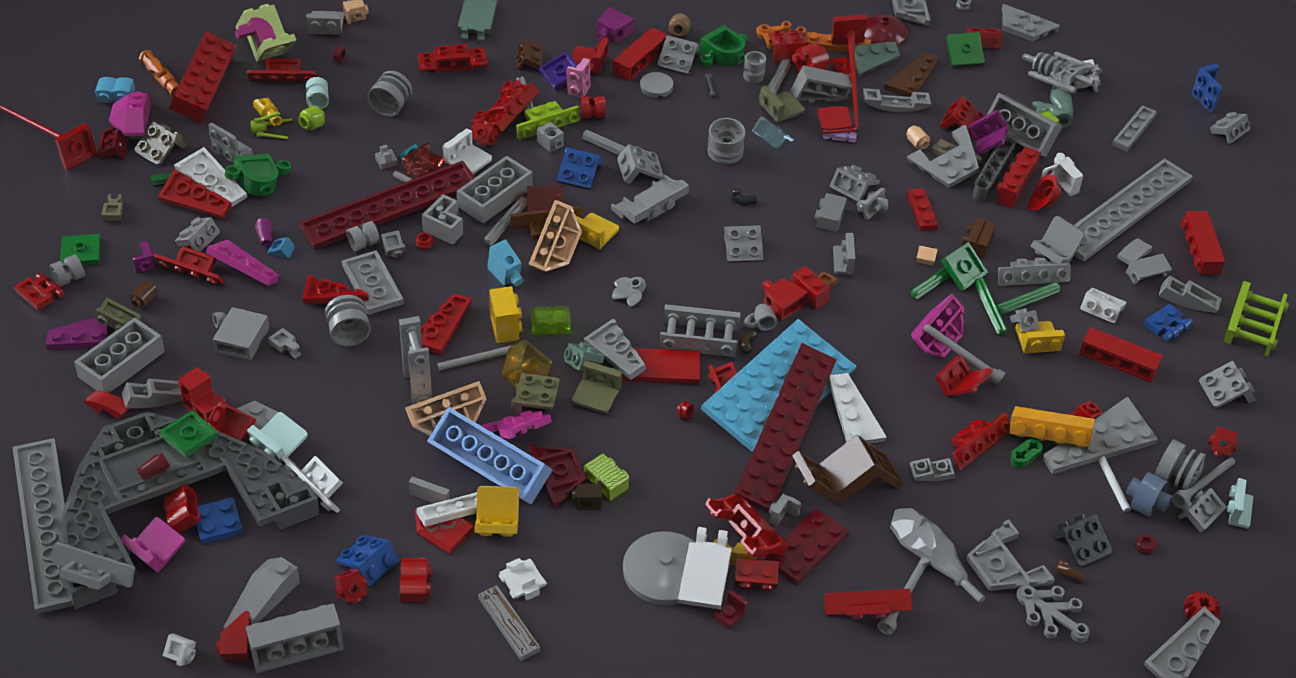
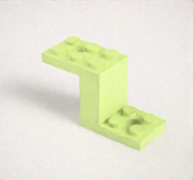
M264 4L259 9L253 10L251 8L243 11L235 26L236 29L243 24H248L249 26V20L253 17H258L266 20L272 26L276 36L274 40L272 38L263 40L260 47L257 46L253 35L247 37L256 62L289 52L296 38L294 34L289 35L284 32L275 5L269 6V4Z

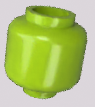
M310 106L300 112L299 124L303 129L313 131L324 125L325 113L319 107Z

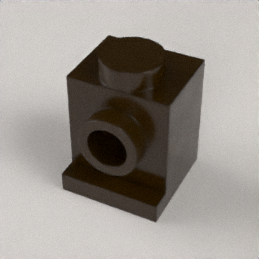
M597 481V484H577V489H572V502H576V510H601V481Z

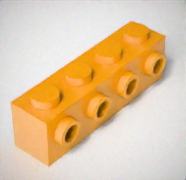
M1015 406L1011 415L1010 434H1015L1017 437H1034L1040 441L1052 440L1058 444L1070 443L1077 447H1090L1095 419Z

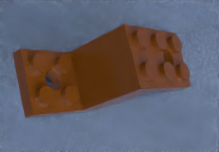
M855 435L820 464L800 451L792 455L796 462L794 464L796 469L804 476V484L809 489L813 488L820 496L824 495L830 502L834 501L839 505H842L876 477L878 479L882 478L887 485L891 484L897 489L904 485L888 456L859 435Z

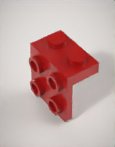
M777 30L769 33V38L773 44L774 63H781L782 60L787 59L793 62L792 55L795 54V51L807 45V41L799 30H790L789 32Z
M959 355L948 363L935 376V379L945 396H959L963 393L972 394L976 392L978 386L989 379L988 376L993 371L991 368L971 371L963 356Z

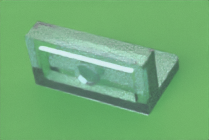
M762 116L752 129L753 132L778 150L786 139L790 141L794 139L773 122Z

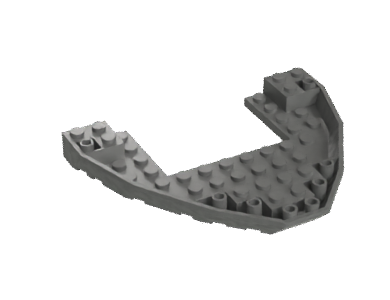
M145 412L109 424L101 429L77 468L59 521V542L134 566L107 514L223 471H227L259 527L275 521L279 529L282 530L318 516V498L308 483L302 481L296 474L286 469L267 452L218 432V438L185 458L159 435L160 430L178 419ZM163 453L170 465V468L166 470L167 472L142 480L137 468L141 467L155 454ZM60 577L75 609L117 594L116 583L109 582L100 590H93L85 585L71 583L67 579Z

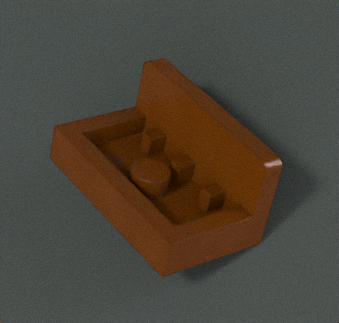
M525 37L516 48L517 69L520 70L526 64L538 70L543 65V45Z

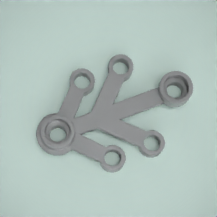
M1028 585L1019 587L1016 596L1019 603L1026 608V622L1028 625L1037 626L1039 624L1040 615L1035 612V605L1041 609L1045 626L1044 635L1047 638L1053 639L1057 636L1058 627L1053 624L1052 618H1054L1072 631L1071 638L1075 642L1084 643L1088 640L1090 630L1086 624H1077L1059 612H1080L1082 607L1080 599L1072 598L1070 602L1046 603L1042 599L1062 600L1065 593L1064 589L1060 586H1054L1052 590H1036Z

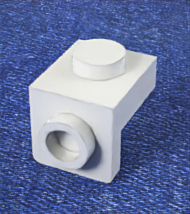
M169 634L163 656L177 661L176 665L179 666L189 664L196 653L194 649L196 642L176 634Z

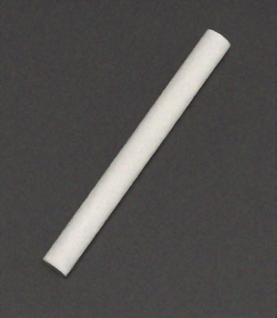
M1105 456L1100 457L1098 462L1123 512L1131 511L1130 505Z

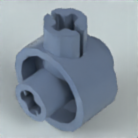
M1150 472L1145 475L1142 481L1134 477L1126 491V494L1133 497L1130 508L1149 518L1155 509L1165 512L1172 499L1171 495L1165 493L1168 481Z

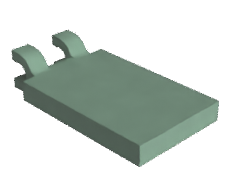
M464 0L458 23V32H462L461 40L468 41L469 33H477V42H484L485 34L491 33L497 0Z

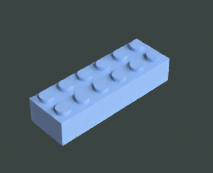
M450 407L447 408L427 440L430 444L501 487H517L519 489V498L530 505L552 472V469Z

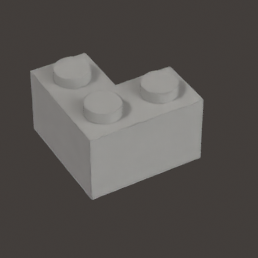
M443 194L422 214L423 231L453 245L463 235V218L459 217L458 201Z

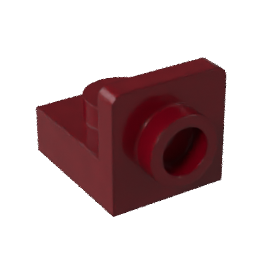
M731 590L728 593L727 601L721 606V609H717L714 612L713 618L730 630L746 615L748 602L742 595L736 594Z

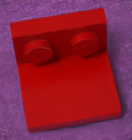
M602 37L600 44L597 43L596 49L576 46L572 59L577 64H580L583 58L590 59V73L600 74L608 56L609 38Z
M962 96L949 106L940 127L945 130L949 126L953 127L956 123L960 127L966 125L969 135L975 139L968 126L983 118L984 114Z

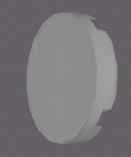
M652 72L641 78L640 88L642 93L648 97L658 98V96L662 95L666 97L673 90V80L664 73Z

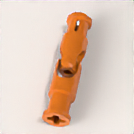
M150 50L143 51L140 54L139 61L146 65V69L155 76V79L166 91H169L170 96L173 98L179 86L176 78L163 67V64L158 58L154 57Z

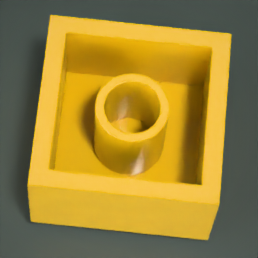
M512 286L490 289V318L496 342L502 343L519 340V332H522L521 320L519 321V319H522L521 307L517 308V305H519L518 295L513 293Z

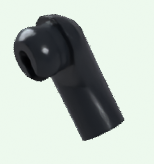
M733 189L731 191L732 200L741 205L757 203L756 195L743 196L740 189Z

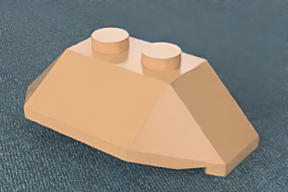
M557 200L554 201L528 266L548 272L569 265L582 233L572 206Z
M480 381L408 406L405 410L412 427L430 436L448 407L476 423L487 399Z

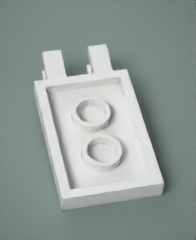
M698 527L696 543L689 542L678 603L721 609L732 552L731 548H726L728 531L719 530L717 543L706 542L707 528Z

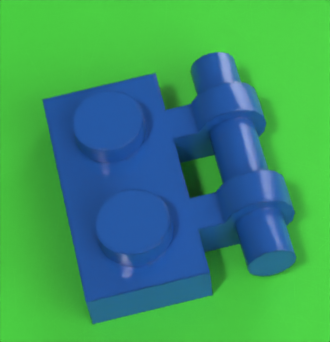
M1168 304L1145 319L1143 325L1157 336L1164 333L1163 338L1168 341L1176 338L1180 332L1187 331L1193 324V320L1191 318L1182 320L1184 314L1171 304Z

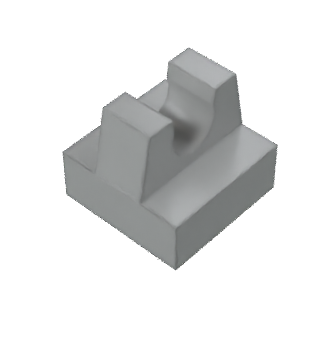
M387 145L380 146V152L375 153V159L380 168L385 169L398 165L397 158L392 149L388 150Z

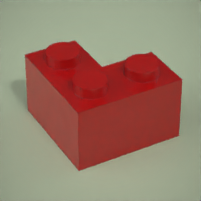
M196 367L178 379L183 406L189 411H194L208 423V418L218 402L227 404L223 396H218L213 391L210 375Z

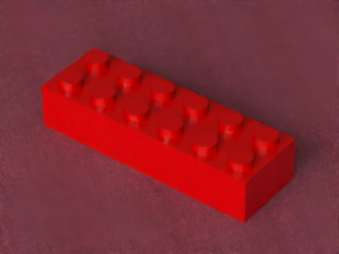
M205 31L174 94L169 109L202 123L237 45Z

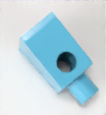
M506 239L491 246L488 270L503 285L511 282L514 286L522 284L524 279L520 275L521 261Z

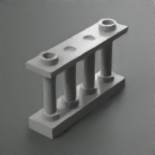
M665 304L663 323L668 324L667 333H660L659 349L700 351L702 354L736 357L737 340H732L733 331L739 332L741 313ZM676 325L687 326L686 335L675 334ZM695 327L706 328L705 337L694 336ZM714 329L725 330L724 339L713 338Z
M419 316L399 320L403 373L405 379L410 378L412 405L432 398L428 347L422 348Z

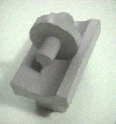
M880 188L876 192L871 191L868 193L866 200L860 199L857 202V209L859 212H863L864 219L869 220L878 211L884 213L888 210L889 201L885 198V188Z

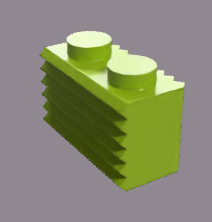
M604 453L584 465L586 478L592 484H597V481H601L602 494L610 501L615 499L616 496L618 497L619 494L621 495L625 490H628L629 475L625 470L618 468L614 460L610 457L607 458Z

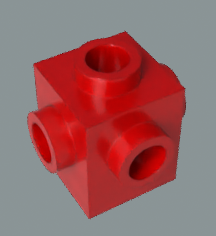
M474 121L471 129L472 139L477 140L476 144L486 147L488 144L493 146L498 139L499 130L493 128L494 124L484 121L483 124Z
M1217 426L1215 434L1211 433L1208 444L1211 445L1210 449L1214 450L1213 454L1225 458L1226 455L1231 456L1232 452H1236L1239 441H1236L1238 433ZM1222 439L1227 441L1225 446H1220Z
M353 568L334 576L337 585L335 592L342 601L354 604L363 600L362 596L368 594L366 591L368 587L367 581L363 575H360L359 570Z

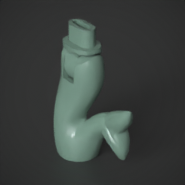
M1053 86L1050 94L1052 104L1039 101L1032 102L1036 112L1041 114L1050 111L1056 116L1062 128L1072 124L1073 103L1070 92Z

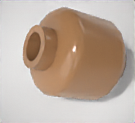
M682 13L674 15L669 23L670 33L675 37L686 36L691 26L689 17Z

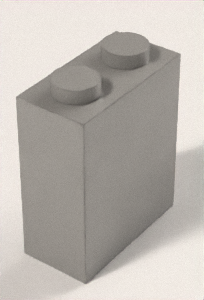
M232 307L212 339L215 353L251 361L270 329L268 316Z

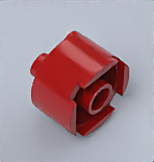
M815 42L800 47L792 55V61L796 65L798 74L803 66L829 71L827 69V65L830 64L829 55L823 46L820 47L818 45L820 43Z

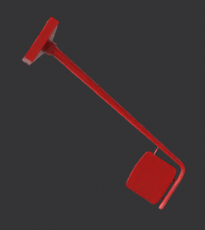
M866 14L833 18L831 45L848 44L854 110L848 111V107L818 109L821 128L827 130L822 131L823 134L853 132L859 127L855 43H864L867 25ZM854 111L855 127L846 129L852 127L849 112Z
M0 105L1 110L54 137L63 168L66 170L97 155L90 127L86 123L65 134H60Z

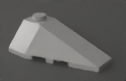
M282 557L265 561L252 574L227 619L224 629L244 611L250 612L252 625L260 622L300 583L298 567Z

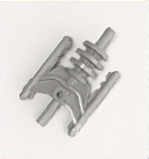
M1057 51L1054 52V56L1041 52L1036 57L1026 53L1022 56L1023 60L1033 63L1032 69L1034 72H1028V76L1073 94L1076 92V89L1070 84L1077 80L1093 86L1095 80L1083 75L1089 72L1100 73L1102 71L1101 68L1094 64L1086 63Z

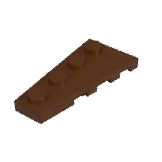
M924 52L886 82L884 89L906 97H911L912 92H920L938 65L940 57Z

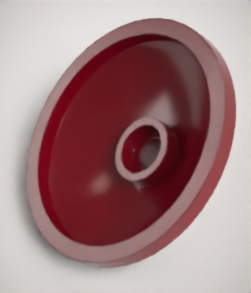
M876 14L867 18L865 40H871L870 44L896 42L898 46L907 40L908 27L899 18L888 14Z

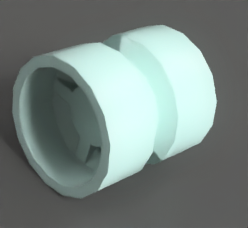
M313 77L307 81L306 100L309 107L317 106L323 109L328 105V83L325 79Z

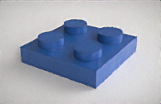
M233 497L197 506L200 513V521L196 523L201 544L243 534Z

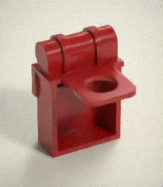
M218 402L208 418V424L216 431L246 443L249 436L247 430L255 424L257 419L228 404Z

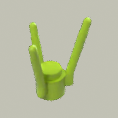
M280 112L251 120L252 134H257V137L288 139L287 136L263 133L267 131L268 125H272L270 121L266 122L264 120L279 116ZM282 119V123L292 122V119Z

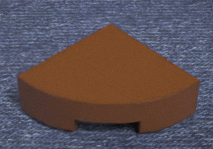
M824 271L818 275L829 287H834L838 284L837 278Z

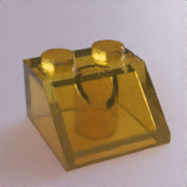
M524 339L509 347L501 377L515 387L516 383H519L521 373L548 376L552 361Z

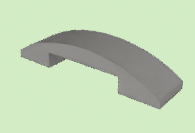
M863 88L865 103L877 109L891 112H911L931 106L929 93L912 92L911 97L881 95L879 89Z

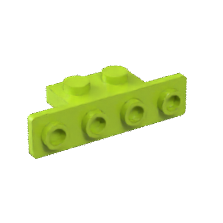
M556 101L524 110L528 121L516 125L517 138L521 140L537 135V129L549 122L559 128L580 121V107L576 105L563 110Z

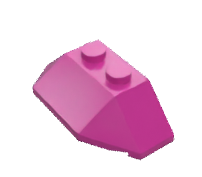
M134 92L113 103L109 123L122 131L125 136H144L152 106L148 93Z
M953 294L949 295L931 310L911 333L913 340L924 353L942 359L946 357L951 349L925 332L924 326L927 324L957 343L963 336V305Z

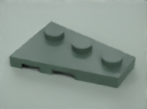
M896 42L856 45L855 62L858 77L867 71L875 70L880 65L884 66L897 60L900 53Z

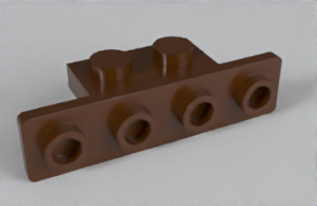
M582 206L573 207L574 214L582 218ZM550 210L510 214V227L512 230L529 228L531 239L537 240L541 235Z

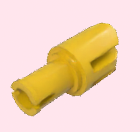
M269 98L254 100L253 107L261 117L277 113L276 106ZM280 116L267 119L273 126H279L282 123Z

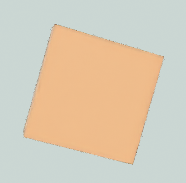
M919 246L916 262L934 266L937 249Z

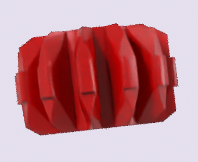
M1196 590L1195 593L1187 596L1186 602L1183 605L1185 617L1192 618L1205 607L1218 619L1221 614L1220 600H1215L1214 594L1209 596L1206 594V591L1201 594Z

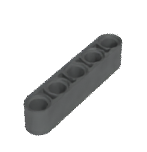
M1006 138L1004 144L995 148L976 179L972 195L976 201H986L1013 156L1015 141L1013 139Z

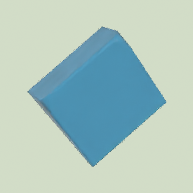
M288 237L273 241L267 254L281 258H290L295 245Z

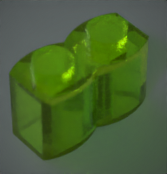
M560 305L551 308L547 306L532 307V334H569V307Z

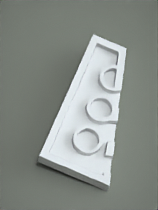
M204 147L174 165L176 170L191 178L195 183L201 184L210 192L213 191L229 200L232 207L247 198V193L235 180H229L225 177V169Z

